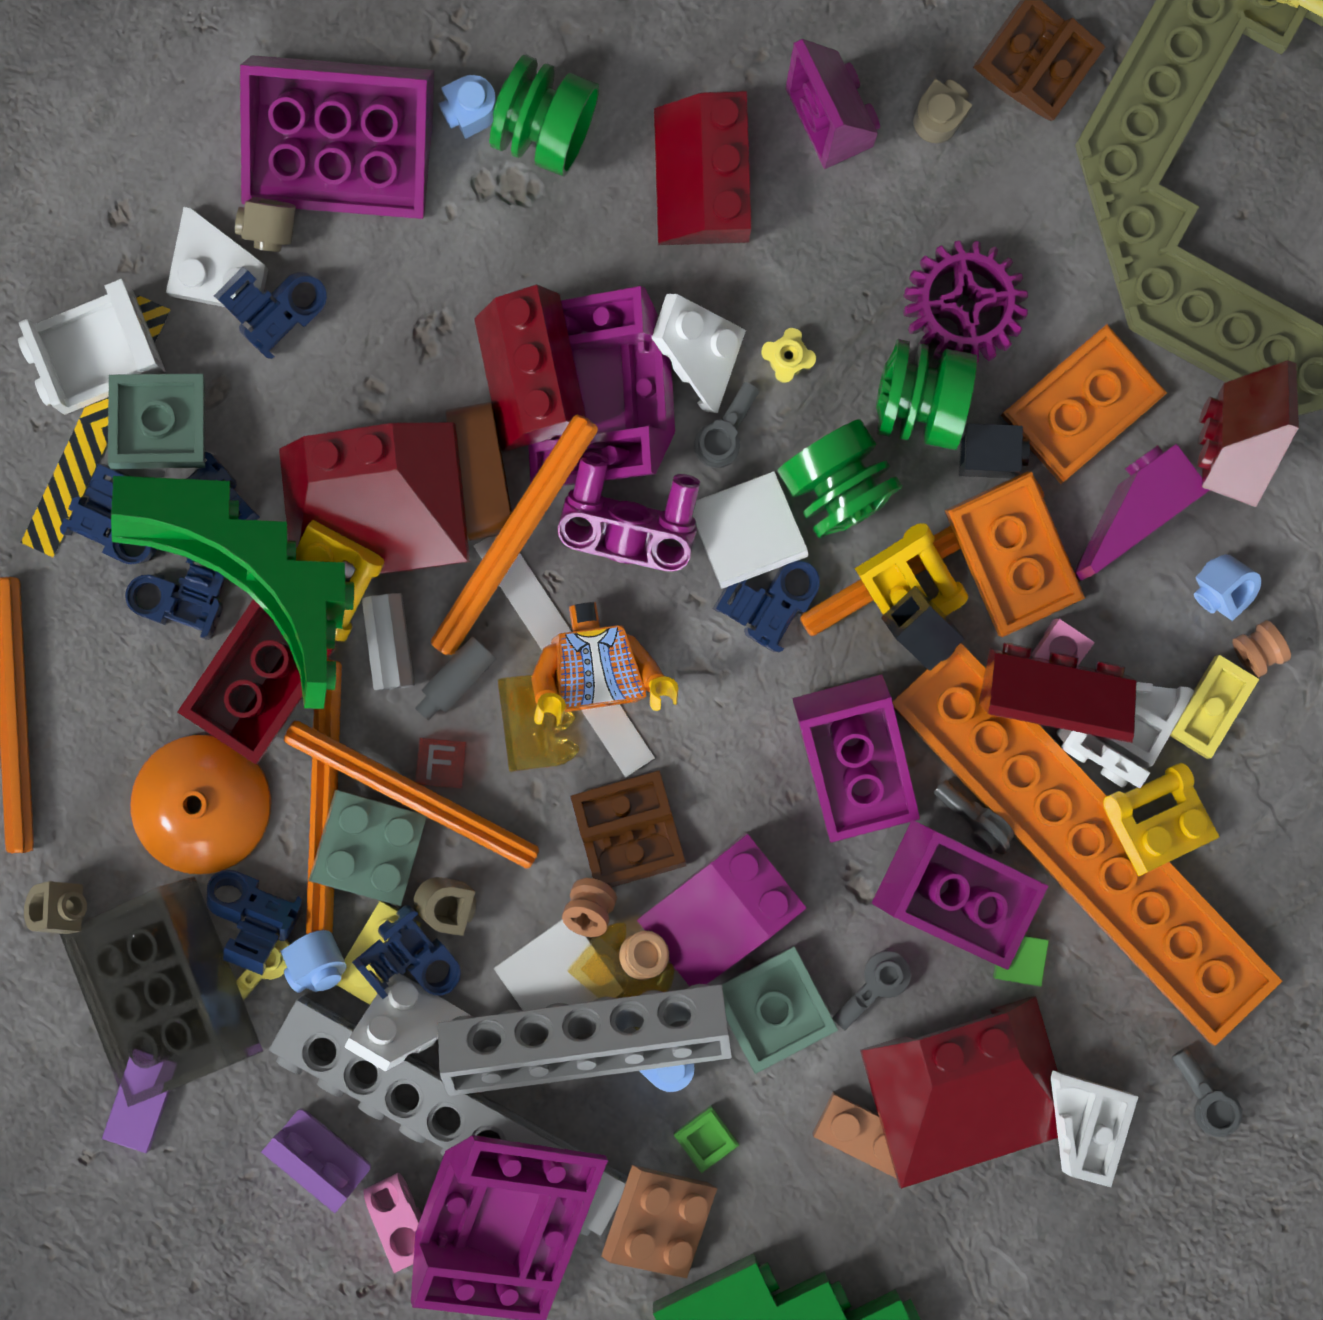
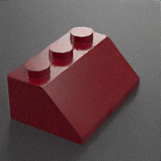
M747 91L698 93L654 108L658 245L749 243L751 234Z
M536 284L494 298L474 320L502 451L507 452L561 436L575 415L584 417L586 415L560 294Z
M1287 360L1225 382L1216 398L1210 396L1207 399L1199 418V423L1204 424L1198 440V444L1203 446L1197 463L1198 467L1203 468V488L1257 507L1299 429L1296 363Z
M254 599L177 712L258 765L303 695L300 674L287 641L273 619ZM335 648L327 649V660L329 659Z
M1004 643L1002 650L990 648L979 698V704L987 714L1130 743L1133 742L1137 680L1124 675V666L1097 661L1096 669L1078 666V657L1057 652H1050L1049 660L1030 656L1032 648L1012 643Z

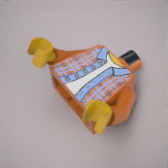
M596 602L569 606L573 632L558 634L552 639L551 644L543 648L531 676L535 702L537 704L534 714L536 724H542L545 712H549L551 715L554 714L557 718V725H561L564 713L635 703L646 697V691L650 692V707L655 711L661 710L660 696L670 697L674 705L678 703L679 688L677 682L670 677L664 676L655 660L634 636L626 634L622 625L600 628Z

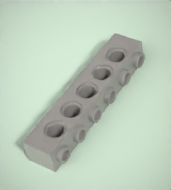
M696 984L684 990L669 992L651 990L639 996L617 999L614 997H601L587 1003L572 1005L555 1003L543 1009L528 1011L510 1009L498 1015L476 1018L473 1016H459L452 1021L438 1022L439 1071L448 1096L732 1058L722 984L713 986ZM675 1021H687L683 1026H670ZM629 1027L640 1028L638 1031L633 1033L623 1032L625 1029ZM584 1033L593 1034L587 1039H576L579 1035ZM535 1040H545L540 1045L529 1046V1044ZM489 1046H498L491 1052H482Z

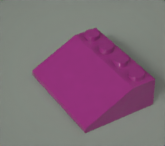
M251 55L240 64L241 204L245 205V201L252 197H260L295 205L296 209L423 219L425 216L433 123L434 70Z

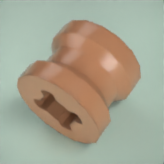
M1268 620L1258 624L1254 633L1250 635L1241 634L1234 638L1232 642L1239 660L1246 670L1256 678L1267 674L1268 667L1274 663L1284 664L1291 659L1287 642L1279 630Z
M593 878L579 879L573 884L570 893L571 901L564 908L562 914L563 923L576 934L585 937L601 936L606 932L610 920L608 914L614 909L617 900L616 892L603 881Z

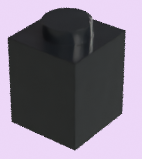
M967 423L960 440L959 476L1009 479L1018 476L1021 473L1022 467L1028 466L1030 457L1029 439H1023V426Z
M916 586L881 617L895 639L929 671L941 661L948 659L954 653L956 647L965 640L952 621Z

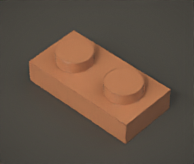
M832 1092L812 1133L813 1137L896 1178L879 1115Z

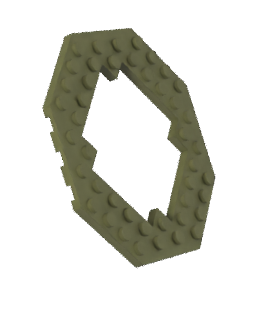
M1156 0L1075 144L1129 330L1224 382L1287 360L1297 364L1298 416L1322 410L1323 326L1178 247L1199 206L1159 185L1242 34L1282 55L1289 46L1304 17L1322 27L1323 18L1300 5L1298 8L1275 0Z

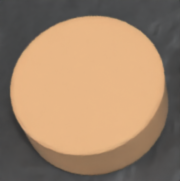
M640 931L625 939L620 948L619 959L622 968L629 976L639 980H646L664 971L668 964L669 951L661 936L651 931Z

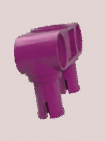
M583 453L574 489L570 490L565 497L558 524V536L561 542L573 550L606 557L619 563L636 564L669 572L678 571L685 567L690 560L697 531L693 513L700 487L699 479L687 474L674 475L666 509L661 511L645 507L636 502L619 501L603 497L602 490L608 459L598 453ZM572 518H585L591 525L580 526ZM667 538L675 539L682 545L670 547L662 540Z

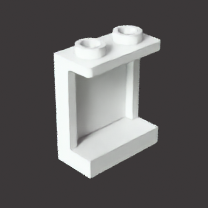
M122 279L104 285L107 295L39 323H32L29 319L19 322L23 336L18 338V343L29 364L35 363L40 376L39 379L35 380V386L46 406L51 404L52 407L66 415L107 398L109 375L166 374L134 291Z

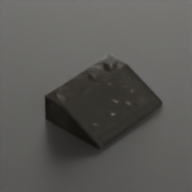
M195 876L159 886L82 922L81 932L60 934L118 1087L121 1084L128 1107L263 1052L229 962L223 960L224 950ZM144 1053L153 1055V1058L146 1056ZM129 1057L135 1065L144 1069L163 1062L154 1086L132 1095L124 1077Z

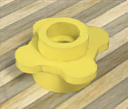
M796 328L786 329L783 337L775 342H766L761 350L763 359L770 361L771 367L776 372V379L783 383L792 381L794 375L798 374L803 368L811 369L816 362L815 353L806 348L801 340L802 333ZM785 352H792L793 358L786 359L784 357Z

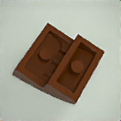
M1020 0L973 68L1017 102L1045 119L1053 121L1103 52L1105 46L1074 18L1062 19L1042 0Z
M660 770L570 796L593 879L603 881L612 888L686 867Z

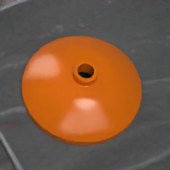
M193 735L182 737L158 749L140 769L131 794V817L139 840L156 860L171 869L183 873H215L226 870L244 860L263 838L271 814L270 788L259 764H254L214 736ZM192 796H197L202 803L200 811L196 814L191 813L187 808V801Z

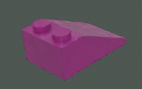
M801 39L793 44L785 89L825 170L874 147L878 135L877 130L880 129V122L873 106L870 103L864 105L857 91L860 88V81L853 65L850 62L844 64L837 50Z
M1177 444L1164 452L1157 445L1125 468L1130 476L1118 484L1074 570L1078 582L1099 572L1210 491L1202 487V477Z
M882 674L792 698L830 843L920 819L892 698Z
M911 820L871 904L894 918L1008 970L1047 891L1048 885Z
M744 833L639 917L637 921L645 931L654 932L663 938L668 947L670 963L690 987L696 984L707 985L771 938L807 908L751 837Z

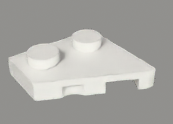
M183 207L166 293L170 297L225 307L214 295L242 267L246 268L257 279L253 284L264 293L268 274L266 265L194 210ZM247 280L231 296V298L233 299L249 283V281Z
M666 294L651 338L662 354L670 358L673 369L681 381L688 382L700 398L697 403L699 407L706 412L718 413L746 330L678 294Z
M1137 682L1133 742L1130 743L1100 736L1095 737L1145 768H1149L1154 765L1195 691L1189 687L1174 689L1155 687L1152 683Z
M1060 728L1056 731L1063 741L1061 748L1083 763L1089 758L1103 766L1104 768L1100 773L1122 788H1125L1128 782L1141 788L1150 774L1144 766L1094 735Z
M400 973L398 975L394 974L387 983L389 987L385 989L388 996L382 999L379 994L376 995L348 1038L345 1048L380 1069L387 1071L404 1062L409 1054L420 1053L433 1046L438 1039V1022L452 1021L456 1017L470 1016V1014L443 998L428 993L422 986Z
M1053 1070L1051 1084L1062 1172L1071 1177L1111 1187L1138 1096Z

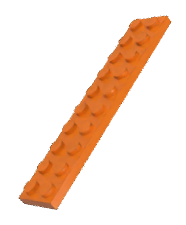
M960 643L948 659L941 661L931 671L926 669L892 701L894 710L987 808L998 814L1010 825L1015 838L1205 1039L1210 1044L1216 1046L1282 980L1170 862L1138 876L1105 812L1103 805L1104 798L1106 797L1105 793L1039 724L987 714L979 704L986 668Z

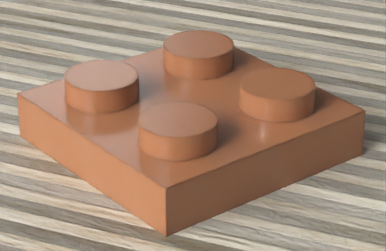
M632 1165L601 1257L612 1264L687 1279L717 1188L708 1182Z

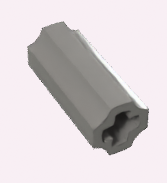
M392 593L362 598L374 691L415 686L403 595L401 593Z

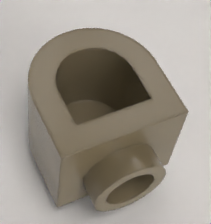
M935 78L921 97L914 114L913 123L917 134L923 140L930 143H943L953 137L973 106L967 101L969 97L968 92L953 80H946L943 84Z
M252 197L245 201V207H239L237 210L235 234L241 235V239L254 241L253 247L256 249L280 252L282 245L292 243L296 206L282 201Z
M442 877L430 878L418 887L414 896V908L419 917L434 930L464 936L466 925L471 922L476 910L475 890L464 881Z
M53 881L34 885L26 897L24 906V919L28 929L36 932L59 934L81 932V922L87 910V902L83 896V885Z

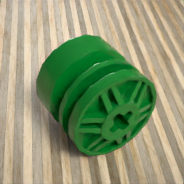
M522 55L509 77L505 80L498 95L490 131V147L504 151L512 141V156L521 158L532 142H535V165L564 177L572 168L586 138L598 101L599 84L573 73H568L557 90L553 89L554 66L548 63L543 64L537 73V59L529 55Z
M897 339L893 352L884 365L876 400L878 416L877 434L890 437L895 419L898 417L902 418L900 439L909 440L918 421L924 423L925 444L957 450L965 428L973 394L977 355L945 349L937 367L933 368L928 367V345L920 344L914 363H908L910 341Z
M861 419L849 422L817 440L785 462L777 471L793 497L813 490L818 498L808 505L803 512L806 519L825 510L829 514L828 517L813 527L818 538L825 537L831 533L846 531L882 509L890 497L902 488L897 477L890 478L876 485L874 479L890 467L887 460L865 467L862 459L871 453L877 444Z

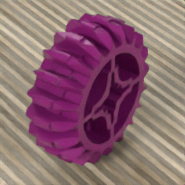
M959 240L954 242L951 256L948 250L941 245L935 250L936 261L931 257L924 256L920 261L923 271L913 270L911 272L909 280L917 287H907L903 297L915 303L905 306L903 315L909 318L918 317L917 320L909 325L908 331L910 334L924 331L925 335L918 343V346L920 344L929 345L931 342L938 346L933 353V358L939 360L945 349L976 354L978 363L980 350L984 358L991 361L997 355L995 346L1003 351H1007L1012 345L1008 335L1018 337L1023 328L1015 320L1025 319L1028 315V310L1017 304L1028 298V291L1014 289L1023 280L1022 273H1014L1010 276L1007 274L1008 269L1013 264L1011 258L1004 259L1001 264L994 261L998 254L997 247H992L987 255L984 256L980 254L981 243L974 241L969 253H965L964 245ZM954 271L955 279L952 282V292L941 295L938 300L929 301L931 285L942 275ZM972 272L985 277L994 288L988 289L978 286L974 281ZM962 294L969 297L968 301L972 299L975 303L969 313L962 310L963 306L959 308L956 304ZM1001 306L998 325L990 332L977 336L976 328L979 325V314L990 312L992 307ZM933 315H936L937 319L948 318L957 325L959 335L963 337L945 330Z

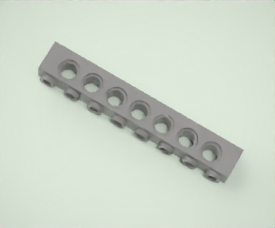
M306 996L296 1000L269 1048V1051L278 1055L276 1062L283 1068L296 1074H301L305 1070L319 1078L317 1085L326 1092L337 1097H342L344 1093L360 1101L358 1108L367 1115L378 1120H383L387 1116L401 1124L399 1131L410 1139L419 1143H424L428 1139L441 1146L442 1150L440 1153L443 1156L449 1148L472 1135L477 1136V1134L484 1130L496 1132L501 1140L584 1152L478 1092L448 1096L440 1076V1071L410 1054L405 1058L404 1062L387 1071L375 1066L378 1072L375 1083L364 1084L360 1082L355 1075V1065L359 1061L367 1060L345 1048L348 1038L357 1025ZM317 1038H328L334 1043L336 1057L333 1061H323L316 1056L314 1043ZM400 1084H410L415 1087L419 1094L418 1104L412 1107L401 1105L395 1096L396 1087ZM442 1107L455 1109L460 1116V1126L452 1130L442 1128L436 1120L437 1110ZM606 1165L582 1226L581 1234L588 1236L593 1231L600 1236L602 1235L620 1202L628 1178L627 1175Z

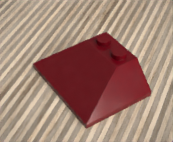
M387 423L303 436L279 448L288 541H296V549L308 524L314 520L383 558L384 565L380 574L470 562L455 423ZM345 560V579H350L355 568L353 564Z
M1036 996L990 1009L991 1015L913 1039L902 1036L860 1050L899 1188L902 1189L1058 1138L1051 1084L1052 1071L1058 1072Z

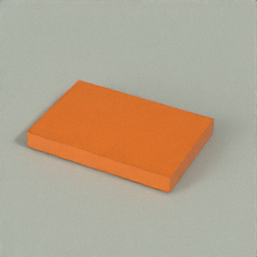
M1106 324L1004 411L1001 416L1009 425L1023 426V439H1029L1030 450L1056 480L1062 484L1164 397L1167 392Z
M1027 471L944 510L998 636H1007L1085 599L1032 472Z

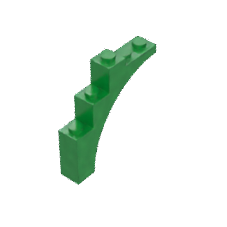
M113 476L112 542L148 546L187 557L219 572L246 591L273 619L291 649L300 674L304 708L324 709L326 690H335L336 661H327V649L335 648L336 628L342 629L344 611L353 610L354 582L345 581V562L296 561V541L287 540V521L238 519L239 500H230V481Z
M754 1253L653 1302V1315L656 1320H921L911 1298L902 1302L896 1289L845 1314L844 1310L852 1307L840 1281L838 1280L831 1284L825 1271L774 1295L773 1292L780 1289L768 1262L759 1265Z

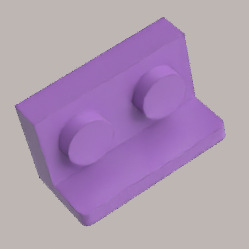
M303 1108L296 1111L282 1130L271 1139L261 1152L334 1213L338 1211L371 1169V1164Z

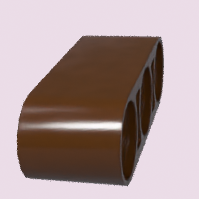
M492 402L447 409V422L456 424L468 539L471 541L497 536L512 514Z

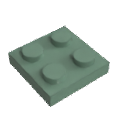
M204 374L109 375L108 465L110 469L205 468Z
M335 790L309 881L401 906L427 817L423 814Z
M794 945L718 984H722L727 1021L754 1074L838 1031Z

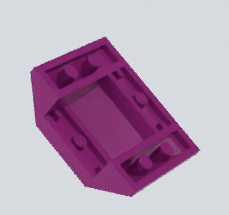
M637 286L561 300L586 418L598 427V432L585 452L598 453L607 457L608 465L605 481L656 474L675 434L671 360L668 356L662 354L651 338L659 316L646 288ZM561 436L528 445L530 484ZM580 460L563 486L575 485Z
M473 1135L446 1150L415 1232L411 1289L412 1307L518 1320H546L607 1165L608 1159L606 1155Z

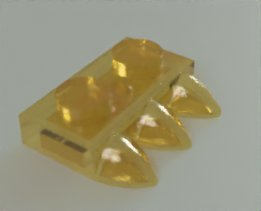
M532 675L497 679L509 772L559 766L572 760L580 750L579 746L571 740L555 737L556 733L567 729L576 719L572 712L564 713L561 725H557L556 716L554 714L551 715L549 712L544 713L542 724L535 723L534 714L537 704L532 686Z
M624 922L610 924L607 926L604 934L593 937L586 948L567 969L568 973L598 998L614 997L617 999L639 996L651 990L668 992L674 979V966L671 963L667 964L662 973L646 980L635 979L624 971L619 959L620 948L626 939L627 932Z

